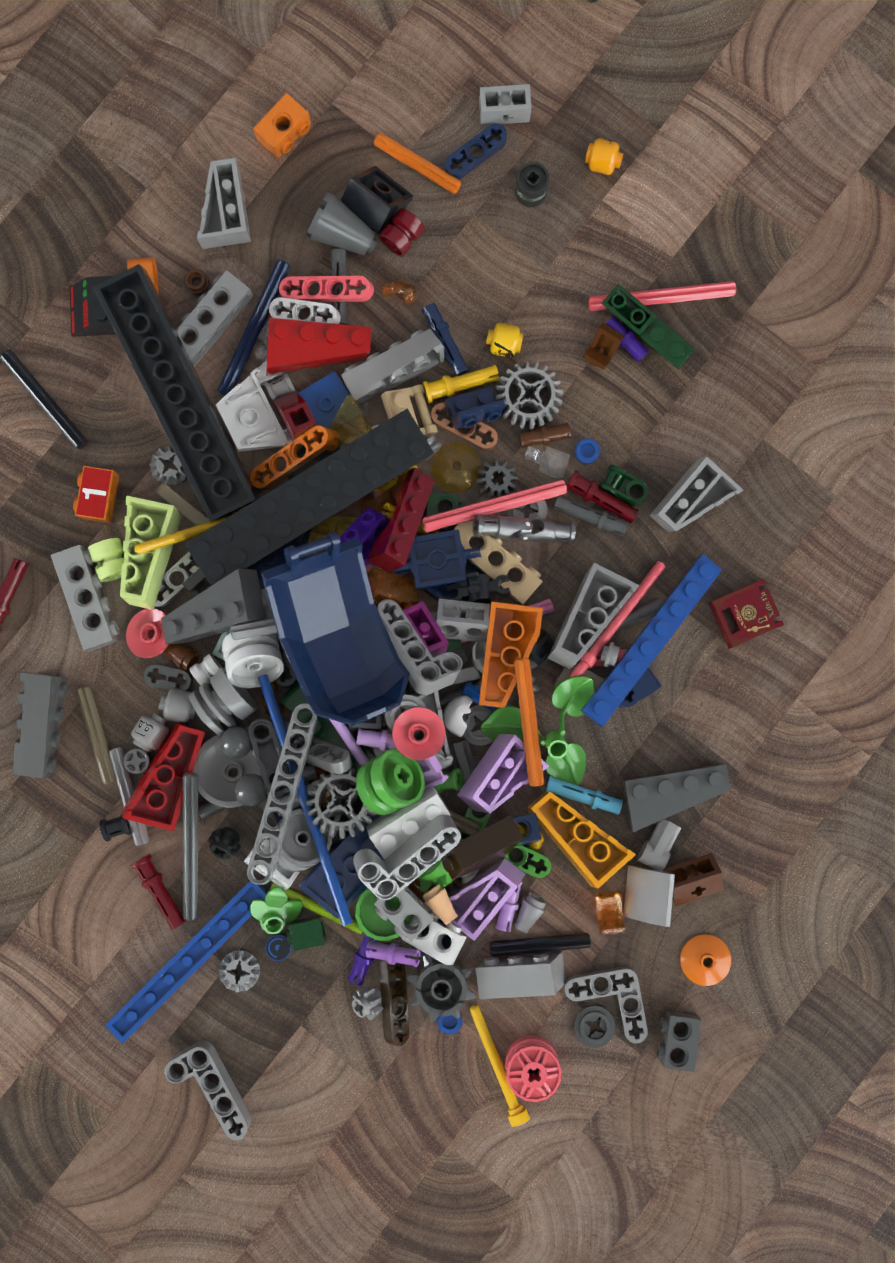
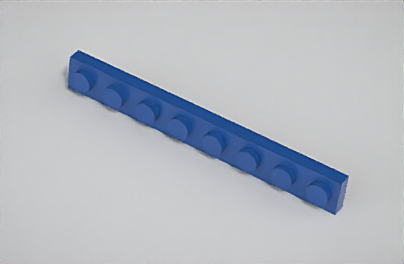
M704 554L697 558L581 709L582 713L599 727L605 725L720 574L721 568Z
M250 881L104 1026L123 1044L252 916L250 911L252 900H264L267 891L261 885Z

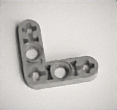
M622 966L573 975L566 979L564 991L566 996L572 1001H583L616 994L623 1032L626 1038L632 1043H641L646 1039L648 1029L638 977L632 968ZM624 973L632 977L628 981V985H624L622 981L615 982L617 987L613 988L610 975H614L615 980L622 979ZM604 977L607 979L608 985L604 990L594 988L596 978ZM589 979V986L592 992L588 993L587 988L579 989V994L576 995L573 991H569V988L573 987L572 983L577 982L579 986H585V980ZM628 998L637 1000V1008L633 1011L624 1009V1002ZM635 1017L637 1026L642 1028V1030L638 1031L637 1036L629 1032V1030L633 1029L630 1018Z

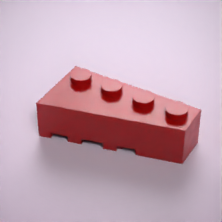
M269 318L266 376L285 371L293 372L304 368H319L324 365H337L366 360L370 353L371 327Z
M175 723L122 810L121 815L123 819L171 831L175 830L183 804V775L193 772L205 731L187 724Z

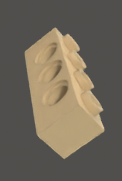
M473 520L459 523L454 528V530L459 529L464 549L471 548L469 541L475 537L473 535ZM481 535L479 538L482 539L484 544L480 548L481 558L466 560L488 575L491 581L495 580L499 575H507L510 570H518L521 573V580L519 582H511L509 580V582L502 583L500 588H509L511 590L509 596L519 605H523L543 582L539 579L541 574L532 566L526 568L520 562L522 558L513 550L506 551L501 546L503 542L494 536ZM493 553H497L502 557V563L498 566H493L488 561V557Z

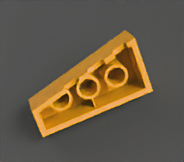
M544 792L526 808L530 814L536 813L538 824L591 887L598 889L636 855L551 792Z

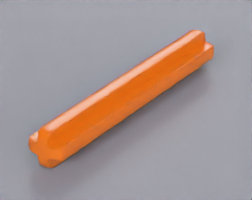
M383 133L377 134L374 140L376 147L452 194L458 192L461 186L460 180Z

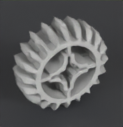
M525 361L523 369L517 363L514 366L515 372L508 368L506 370L508 377H500V382L503 385H497L496 391L501 393L496 395V400H504L505 402L504 410L506 411L503 414V418L507 419L512 416L511 425H514L517 420L521 421V429L524 428L525 423H529L531 430L534 429L536 421L540 427L544 426L543 418L551 422L553 419L551 414L557 415L559 409L556 406H561L563 400L558 398L563 395V390L556 389L561 385V381H552L556 373L551 372L547 375V365L542 370L538 369L539 362H535L533 368H530L529 362ZM522 378H534L538 381L530 384ZM513 384L517 387L516 390L520 395L514 404L511 403L509 398V389ZM544 387L549 392V403L546 407L543 406L542 400L539 397ZM526 391L528 393L530 391L535 392L532 400H530V397L529 400L524 399ZM524 407H530L538 412L524 413L519 410Z
M351 768L348 775L345 772L337 775L329 772L331 775L329 778L322 773L320 777L323 782L321 784L318 781L312 783L317 791H308V795L314 799L306 801V805L313 806V809L308 811V815L317 816L312 821L313 825L322 824L320 826L321 833H325L330 828L329 836L334 838L337 831H339L341 839L345 838V831H349L351 837H355L354 828L358 827L359 831L364 832L365 829L361 823L364 821L366 824L371 825L372 820L367 814L376 815V813L369 810L364 803L358 815L355 814L352 808L353 803L358 800L357 797L359 796L356 777H354L355 769ZM350 784L356 788L341 791L335 785ZM329 791L332 800L326 806L327 809L322 812L321 802L324 794ZM335 794H337L338 797L342 800H346L347 807L350 812H348L345 807L338 804V799ZM339 814H343L350 821L334 822L328 818L331 816L334 818Z

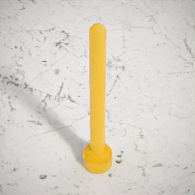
M240 508L237 511L232 512V515L243 508ZM230 516L139 543L135 546L134 550L136 553L142 554L197 537Z
M472 1005L470 1013L509 1106V1114L507 1115L512 1127L522 1125L530 1119L526 1107L518 1103L515 1093L509 1087L506 1071L479 1006Z

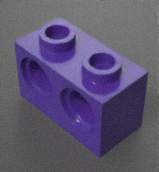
M367 507L339 537L340 544L355 538L360 540L363 545L362 555L365 568L370 563L368 558L375 539L389 524L387 516Z

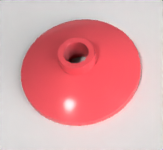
M144 609L135 614L129 622L126 631V641L129 649L136 656L153 658L160 655L169 645L165 643L161 619L166 616L164 612L158 609Z
M421 707L411 708L403 712L396 719L392 730L395 747L403 756L412 760H426L436 755L441 750L446 736L445 726L441 718L435 712ZM422 732L424 737L421 740H416L414 734Z

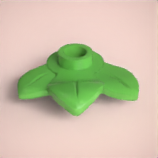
M277 886L267 892L264 900H252L250 911L252 916L260 921V925L265 932L277 934L282 931L286 922L293 921L298 917L302 909V901L287 900L285 890Z

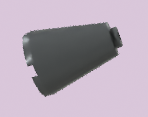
M328 191L305 237L363 256L366 251L371 254L378 241L374 238L376 233L333 193Z

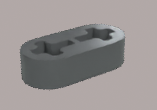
M152 664L144 671L143 678L152 687L165 690L176 688L188 691L193 685L192 675L185 670ZM159 669L158 673L166 675V679H157L156 683H154V678L150 677V674ZM183 674V679L187 680V683L178 688V683L172 682L171 677L179 678Z

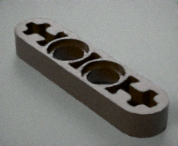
M378 959L381 1004L384 1008L382 1010L384 1039L391 1045L402 1046L408 1041L410 1032L405 964L396 963L392 965L388 964L386 960ZM392 975H395L396 984L391 988L390 978ZM394 1001H397L398 1009L393 1014L391 1010Z

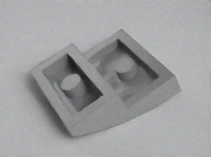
M628 865L623 916L641 922L670 927L675 874L636 865Z

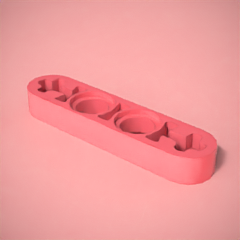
M290 276L284 278L279 285V293L282 297L311 302H364L369 300L374 292L373 284L364 276ZM314 283H319V292L316 295H310V286ZM336 283L343 284V291L339 295H333L332 288ZM361 283L366 286V289L361 290V294L356 290H350V286L360 288ZM293 285L298 289H302V292L299 290H292L290 294L287 292V290L292 288Z

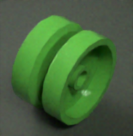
M396 748L365 762L359 768L356 777L357 792L361 801L369 810L377 815L387 816L417 802L423 795L425 787L424 774L417 760L403 756Z
M366 888L361 893L356 904L355 917L359 928L367 936L375 940L389 941L398 938L399 935L394 930L395 925L389 919L383 920L375 911L377 907L374 903L378 897ZM396 896L387 900V904L392 908H397L401 905L399 898ZM412 914L405 917L408 925L411 922Z

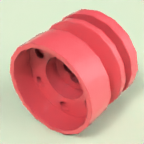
M530 1034L518 1037L510 1044L505 1055V1069L511 1090L516 1096L525 1101L539 1102L548 1099L556 1092L561 1083L562 1071L555 1048L545 1038ZM537 1068L538 1074L533 1072L529 1075V1069L536 1070Z

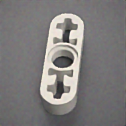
M279 297L274 299L269 306V313L273 318L332 324L340 323V313L338 310L326 303ZM284 306L287 310L292 311V315L284 311L280 315L277 310L282 309ZM305 307L310 308V316L305 320H301L299 318L300 310ZM317 312L325 316L330 312L333 317L328 318L326 322L322 317L317 316Z
M190 552L164 574L159 591L161 592L166 588L163 585L165 581L174 591L171 593L170 590H166L162 595L164 600H156V607L167 606L186 589L183 583L179 586L173 585L171 577L175 572L183 573L184 582L190 577L189 573L181 568L183 565L187 568L192 565L193 561L191 558L193 556ZM193 566L189 571L194 574L199 567Z

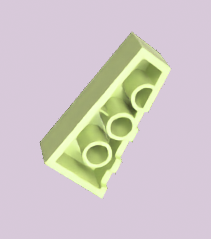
M126 496L127 516H125L124 523L126 534L125 541H123L124 563L122 564L120 597L129 605L154 610L174 544L142 554L136 553L134 548L139 543L178 532L182 515L174 505Z

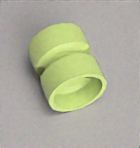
M120 538L102 540L88 547L92 562L97 563L95 571L99 582H108L121 578L122 564L124 563L122 554L124 551Z

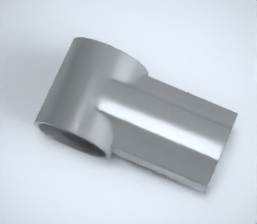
M666 819L658 821L649 841L646 840L642 845L637 861L654 870L663 871L670 858L669 851L681 827Z

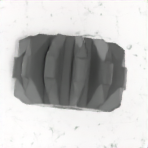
M494 458L493 467L486 461L484 463L486 470L479 469L477 472L483 478H478L476 484L484 485L480 488L479 492L483 494L488 491V500L492 498L493 494H496V497H500L502 493L503 495L511 494L509 490H517V486L512 482L518 481L519 476L510 475L516 468L512 466L507 469V460H504L501 466L499 465L498 458ZM493 475H497V478L498 476L503 478L501 485H498V482L496 485L492 482Z

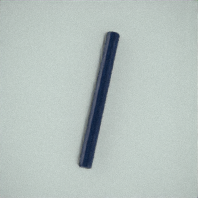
M277 260L217 389L223 396L227 395L236 386L269 315L270 303L276 299L279 293L280 282L288 274L290 266L283 260Z

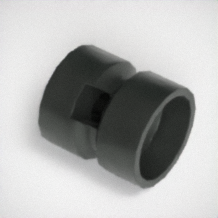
M528 162L520 167L517 173L515 195L517 200L526 207L538 206L546 197L549 173L544 165L538 162Z

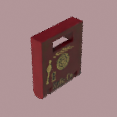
M764 579L708 602L728 649L784 625L782 620L774 623L773 619L780 616L769 589L766 588L762 591L759 589V587L765 584ZM727 608L730 609L739 630L731 633L722 613V610Z

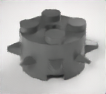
M424 955V966L421 967L419 973L411 974L407 977V980L416 986V996L411 1000L410 1005H421L430 1014L431 1022H434L439 1015L447 1016L452 1014L456 1019H459V1009L463 1006L464 1000L476 998V994L467 988V978L473 972V969H462L457 962H454L453 965H445L438 960H430L431 958ZM437 983H446V990L436 989Z

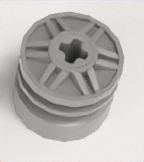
M222 668L210 678L214 690L202 684L199 686L200 693L193 691L189 694L190 702L197 715L219 736H222L228 727L236 726V721L232 714L244 720L257 710V705L247 689L235 686L227 679L225 668Z

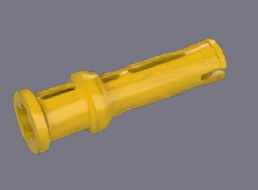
M496 365L455 377L444 375L442 379L429 383L423 381L422 383L427 402L432 403L434 399L444 396L450 398L455 395V392L499 381L500 379L499 375H497L499 374Z

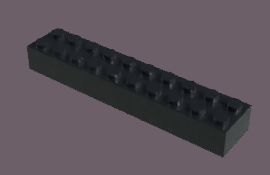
M138 264L93 286L209 521L212 522L232 514V512L258 500V495L146 269Z
M407 408L185 543V545L212 586L235 570L247 569L432 456L434 451Z

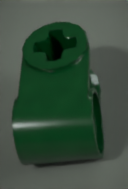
M609 465V472L603 483H599L598 487L630 506L641 505L648 495L646 483L618 466ZM616 477L614 484L611 485L613 479ZM631 488L640 489L642 497L633 498L629 490Z

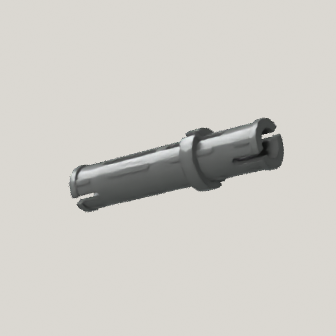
M331 250L332 271L329 273V276H349V273L346 272V250ZM336 283L333 286V295H339L343 291V284ZM332 302V306L340 313L339 324L348 325L347 302H340V310L339 302Z
M562 495L557 497L553 510L563 512L597 526L596 529L598 530L604 529L621 537L624 536L629 524L628 521L609 515L608 511L604 510L602 512Z

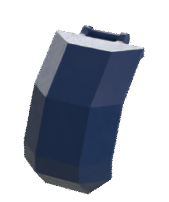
M333 531L316 541L296 548L295 546L285 548L286 563L263 571L261 575L279 640L308 704L316 716L354 726L400 706L410 673L399 659L375 606L362 555V543L358 538L340 544L338 534ZM327 548V550H324V551L318 552V553H316V554H313V555L304 557V558H302V559H299L300 557H303V556H306V555H309V554H311V553H314V552H317V551H320V550H323V549Z

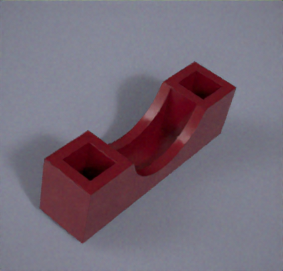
M416 467L398 476L391 495L396 500L395 512L387 527L375 539L368 561L387 573L405 566L435 482L434 479Z

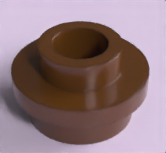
M193 269L185 275L184 286L191 294L199 295L207 290L209 278L204 271ZM196 279L201 280L199 286L193 285V282Z

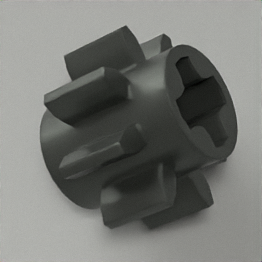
M229 827L219 828L218 832L213 831L208 839L211 842L209 846L211 853L219 859H230L231 855L236 856L241 848V845L238 844L241 840L238 833Z

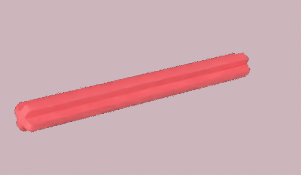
M734 281L629 293L644 305H655L734 296L736 284ZM609 294L589 297L588 305L590 311L608 310L602 305V302Z
M558 480L423 517L422 526L425 532L473 520L476 514L484 517L566 494L567 486L564 480Z

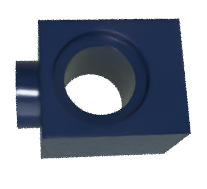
M536 813L513 817L516 825L522 826L525 830L524 839L517 846L536 843L541 840Z

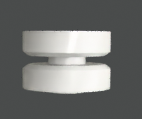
M230 633L224 638L222 654L225 661L227 679L231 684L242 688L261 687L258 680L259 676L267 674L271 683L282 674L284 664L275 633L240 640H233Z

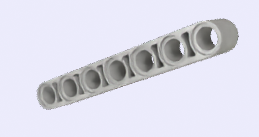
M303 703L298 705L292 713L247 868V876L252 883L257 885L267 884L274 875L318 717L309 704ZM303 711H309L312 713V719L308 723H301L298 721L299 714ZM296 736H301L305 739V744L300 749L291 747V740ZM289 761H294L298 765L297 771L292 775H287L283 771L284 765ZM287 787L290 789V796L287 800L280 801L276 798V792L279 788ZM275 812L280 813L283 817V821L278 827H272L268 822L270 815ZM268 838L273 839L275 842L274 850L269 854L263 853L261 850L262 842ZM258 865H264L267 868V876L263 880H257L253 875V871Z

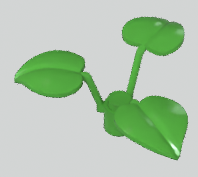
M570 677L555 687L551 701L555 707L561 709L559 730L550 731L545 738L539 735L540 744L545 745L549 753L545 760V763L549 766L546 769L548 774L553 778L578 786L585 773L586 754L579 744L566 742L564 737V716L566 712L574 717L584 715L581 709L595 693L593 679L590 677ZM512 705L495 709L482 722L480 727L482 732L493 741L499 734H514L522 740L523 730L520 709Z

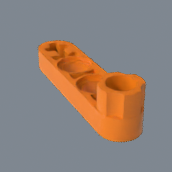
M316 425L256 466L250 474L252 485L259 489L272 488L325 450H335L338 447L339 434L337 431L324 426ZM303 444L306 448V453L302 458H299L297 456V448ZM281 458H284L287 463L283 471H279L277 467L278 461ZM262 473L268 474L263 478L264 482H260V479H262Z

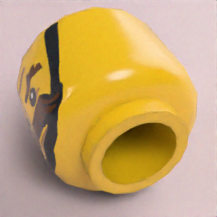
M499 322L495 325L494 330L489 329L486 344L491 345L490 351L492 354L513 358L516 353L520 354L524 334L520 333V328L516 325Z

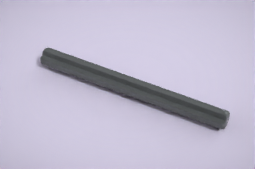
M188 772L183 775V918L186 921H194L198 917V774Z

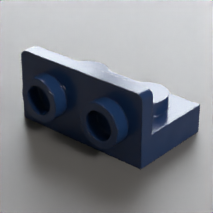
M492 387L447 398L444 405L455 429L462 427L470 428L483 421L492 422L497 420L502 415L505 402L504 400H496Z

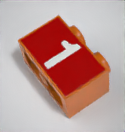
M83 466V471L79 473L77 480L78 487H80L78 497H75L73 503L75 516L85 520L112 524L120 475L114 470Z

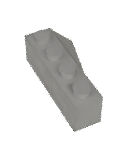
M431 329L416 331L410 336L411 339L403 343L402 341L395 342L389 346L388 351L382 354L379 352L374 353L366 359V362L359 366L353 364L344 370L345 373L341 374L342 380L357 407L444 362V347Z

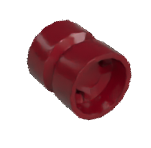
M400 208L392 218L393 225L388 224L378 236L390 251L399 257H404L412 245L411 241H417L425 231V227L413 213L405 208Z

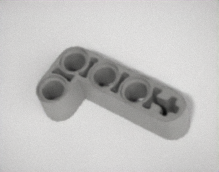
M393 600L381 601L377 610L399 659L410 673L408 681L413 689L419 694L427 695L453 684L462 668V659L453 652L443 653L433 658L400 606Z
M439 815L386 859L382 860L371 849H361L354 855L353 864L360 881L379 899L389 900L457 846L460 842L461 834L452 817L449 815Z
M206 1040L198 1041L175 1054L165 1067L164 1074L166 1079L171 1083L177 1084L194 1075L227 1137L232 1140L242 1139L251 1125L252 1118L212 1043ZM196 1051L205 1052L207 1059H198ZM173 1064H181L184 1072L178 1073L175 1071ZM212 1073L217 1075L219 1078V1082H211L208 1078V1074ZM220 1097H228L232 1105L226 1106L222 1104Z

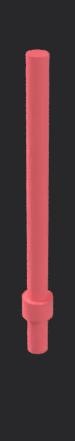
M657 561L639 584L640 586L615 615L588 652L586 651L581 657L578 665L568 676L569 678L582 676L587 668L591 669L604 645L608 643L666 566L662 562Z

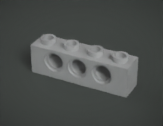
M227 270L223 275L220 274L215 278L212 283L213 287L207 294L204 293L199 297L196 303L197 306L191 313L188 312L184 315L180 322L181 325L176 330L194 367L254 297L250 288ZM228 297V301L224 305L217 304L219 298ZM212 316V320L208 324H201L203 317ZM189 335H196L194 342L185 343Z
M77 545L52 554L51 558L83 650L93 651L118 642L119 628L116 621L110 617L111 605L108 598L102 594L101 587H103V582L98 580L92 565L95 562H92L87 548ZM83 568V577L80 580H76V570ZM90 591L92 600L85 604L83 602V595ZM99 615L100 624L93 628L91 619L93 616Z

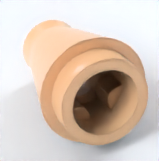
M439 884L422 896L425 900L424 904L445 925L458 917L446 889H442Z

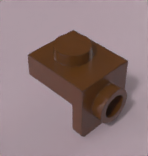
M602 323L590 347L584 353L583 358L592 365L605 369L613 359L624 335Z

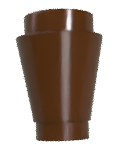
M169 644L163 651L180 670L190 671L189 668L199 660V654L196 653V649L185 644Z

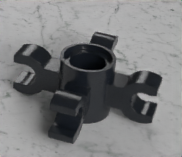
M478 572L467 573V586L461 587L458 584L448 586L450 592H458L457 597L450 598L449 600L464 601L469 599V602L490 604L492 602V594H499L500 596L511 594L509 588H500L502 583L509 582V577L507 575H499L495 580L490 581L489 576L486 574H478Z

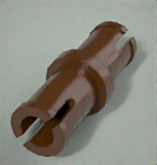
M566 422L565 424L550 427L544 425L541 426V429L519 432L521 446L525 448L543 443L545 446L549 445V442L570 439L571 432L569 423Z

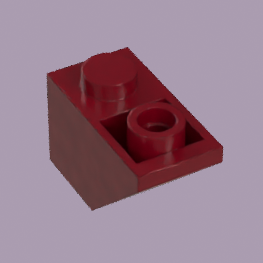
M296 391L273 400V404L292 441L317 425L306 401Z

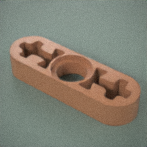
M439 403L433 407L431 419L437 427L483 451L492 450L496 446L498 435L492 427L480 422L474 425L470 432L466 434L460 433L458 429H455L454 425L453 428L449 427L451 421L445 418L442 421L438 420L436 413H441L443 410L447 411L444 403ZM476 426L480 428L478 430L479 434L485 436L487 433H490V439L493 442H487L485 445L482 443V438L478 435L475 436V439H472L471 437L475 433Z

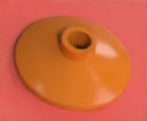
M699 934L689 939L683 946L680 954V965L689 980L698 985L711 986L722 981L728 974L731 967V954L727 945L720 938L711 934ZM708 957L711 958V964L709 966H704V959Z

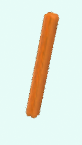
M518 658L514 663L528 781L530 786L537 787L544 784L531 666L529 658Z

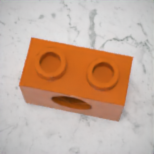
M286 93L253 128L256 140L279 159L282 154H287L292 149L295 140L299 136H304L308 132L311 124L309 112ZM283 125L289 126L287 130H279Z

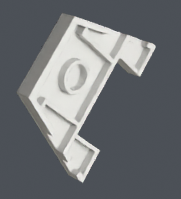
M267 358L241 384L235 386L215 404L238 452L285 447L292 442L287 430H282L261 386L265 385V382L268 381L270 383L283 377V372L266 376Z

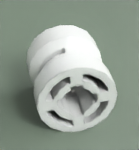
M209 653L203 658V662L193 665L189 670L200 685L205 684L208 686L211 684L210 678L220 671L222 666Z

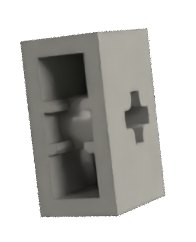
M530 84L480 87L479 108L481 125L530 122L532 109Z

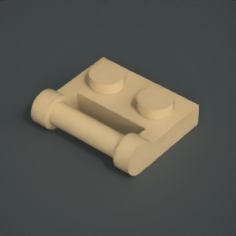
M423 384L410 388L385 391L381 395L388 420L408 408L417 423L410 400L411 397H414L423 424V428H420L424 437L438 433L436 425L432 423L426 404Z

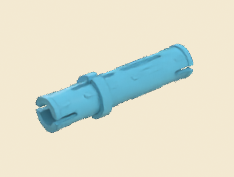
M552 776L549 777L545 792H551L589 805L593 810L599 808L615 815L620 813L623 804L622 799L602 794L601 790L596 789V791L553 778Z

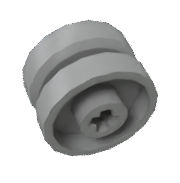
M297 809L291 812L277 863L289 871L304 872L318 864L320 858L303 809ZM283 818L279 821V823H278L275 827H278L279 825H281V823H282V821H283ZM330 828L325 833H322L328 852L332 844V837L329 836ZM299 837L303 839L302 843L298 841ZM270 839V851L272 852L275 848V842L273 839Z

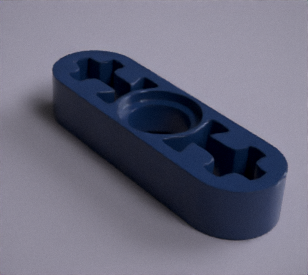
M491 124L447 157L445 162L446 172L457 179H461L505 146L507 139L506 129L500 124ZM493 133L496 136L500 134V141L496 139L490 141L491 134ZM474 146H478L483 150V154L480 157H473L470 155L469 150ZM463 154L465 155V158H466V160H465L464 162H462V161H463ZM455 162L457 165L461 163V170L457 168L452 170V163Z

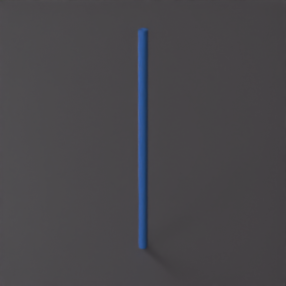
M267 674L259 676L258 680L281 748H283L287 730ZM294 761L287 762L290 774L292 775L297 771L298 765ZM302 776L297 794L342 926L353 923L323 834L320 832L319 824L314 826L312 823L316 815H308V811L313 809V806L306 805V801L311 799Z

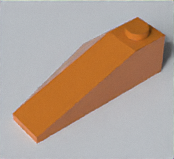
M499 602L490 603L479 705L505 708L517 683L514 661L518 658H529L534 644L540 635L543 608Z

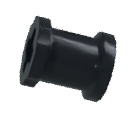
M122 815L110 820L102 819L99 822L101 834L106 842L118 835L132 834L128 820L123 819Z

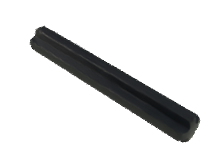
M588 933L492 941L490 942L491 956L589 948L591 947V938Z

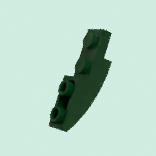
M617 284L602 302V305L676 369L679 370L695 352V349L657 318L656 314L620 284Z

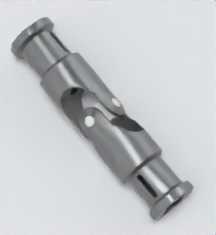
M476 514L473 520V535L475 537L490 535L497 539H520L550 543L553 540L572 544L576 534L575 523L569 521L567 524L555 523L554 520L520 519L507 516L488 518L482 517L480 514Z

